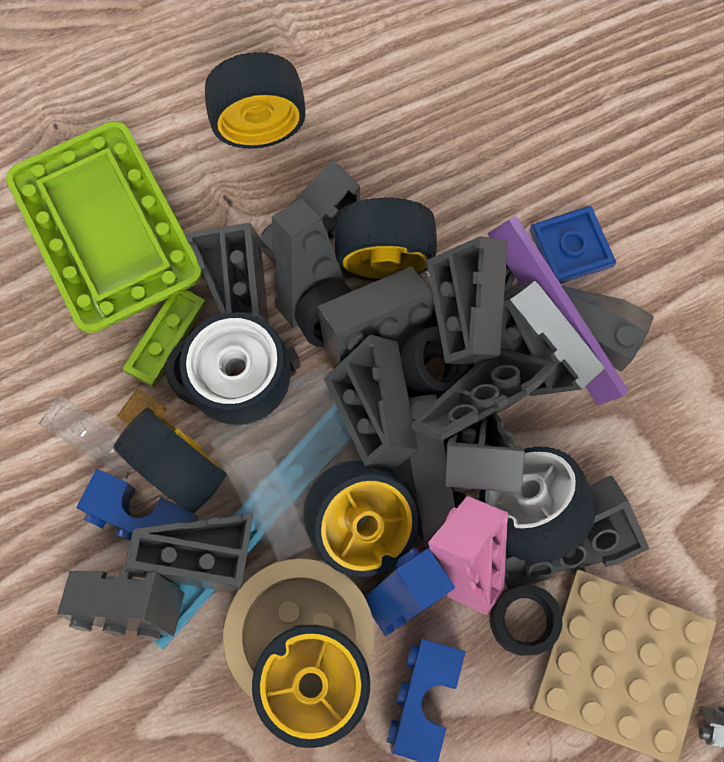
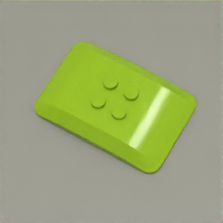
M118 121L107 122L12 166L7 172V185L75 324L80 330L86 333L100 332L194 286L200 280L202 270L198 265L193 249L188 243L183 230L125 124Z

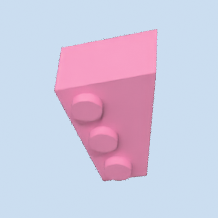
M467 496L458 508L454 507L451 509L446 522L428 542L432 554L455 586V589L449 592L447 597L485 615L488 614L504 592L508 512Z

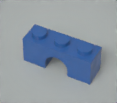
M99 469L95 470L76 507L86 513L83 520L102 529L106 523L118 528L116 535L130 541L133 530L137 528L180 522H197L198 519L195 513H190L181 506L164 498H160L155 510L150 515L143 518L133 517L129 510V503L136 489L128 482Z
M420 639L418 646L411 645L406 667L412 668L409 682H401L396 704L402 706L398 721L391 720L386 739L387 743L392 744V754L418 762L439 761L446 727L428 721L422 712L421 702L425 692L433 686L442 685L452 689L457 688L466 651L425 639Z

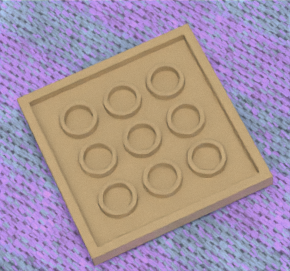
M577 569L575 574H573L562 609L563 627L558 640L549 650L531 710L659 761L678 762L716 621Z

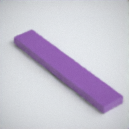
M516 215L487 233L490 238L508 241L506 264L519 284L536 281L606 368L586 385L597 405L623 397L629 390Z

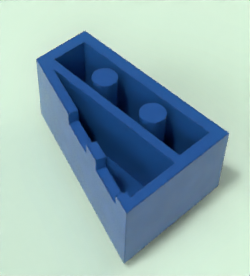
M414 548L397 560L398 563L394 567L395 571L365 596L371 615L385 637L455 589V586L429 548L421 553L417 548Z

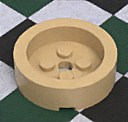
M290 559L276 562L263 568L242 585L233 598L226 615L223 644L226 661L234 679L252 699L253 673L261 653L278 635L299 625H323L338 630L356 644L364 656L367 666L369 665L374 646L373 618L364 595L347 575L340 573L324 562L310 559ZM313 673L305 675L300 683L302 693L307 697H316L320 694L323 687L320 677Z

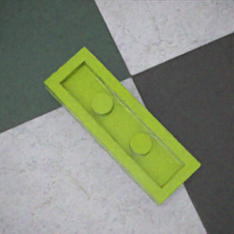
M188 290L168 298L122 370L154 389L165 372L169 354L175 346L186 339L206 307V300Z

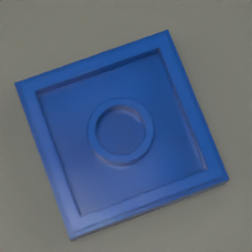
M592 206L537 222L530 226L529 230L539 252L560 284L612 268L617 263Z

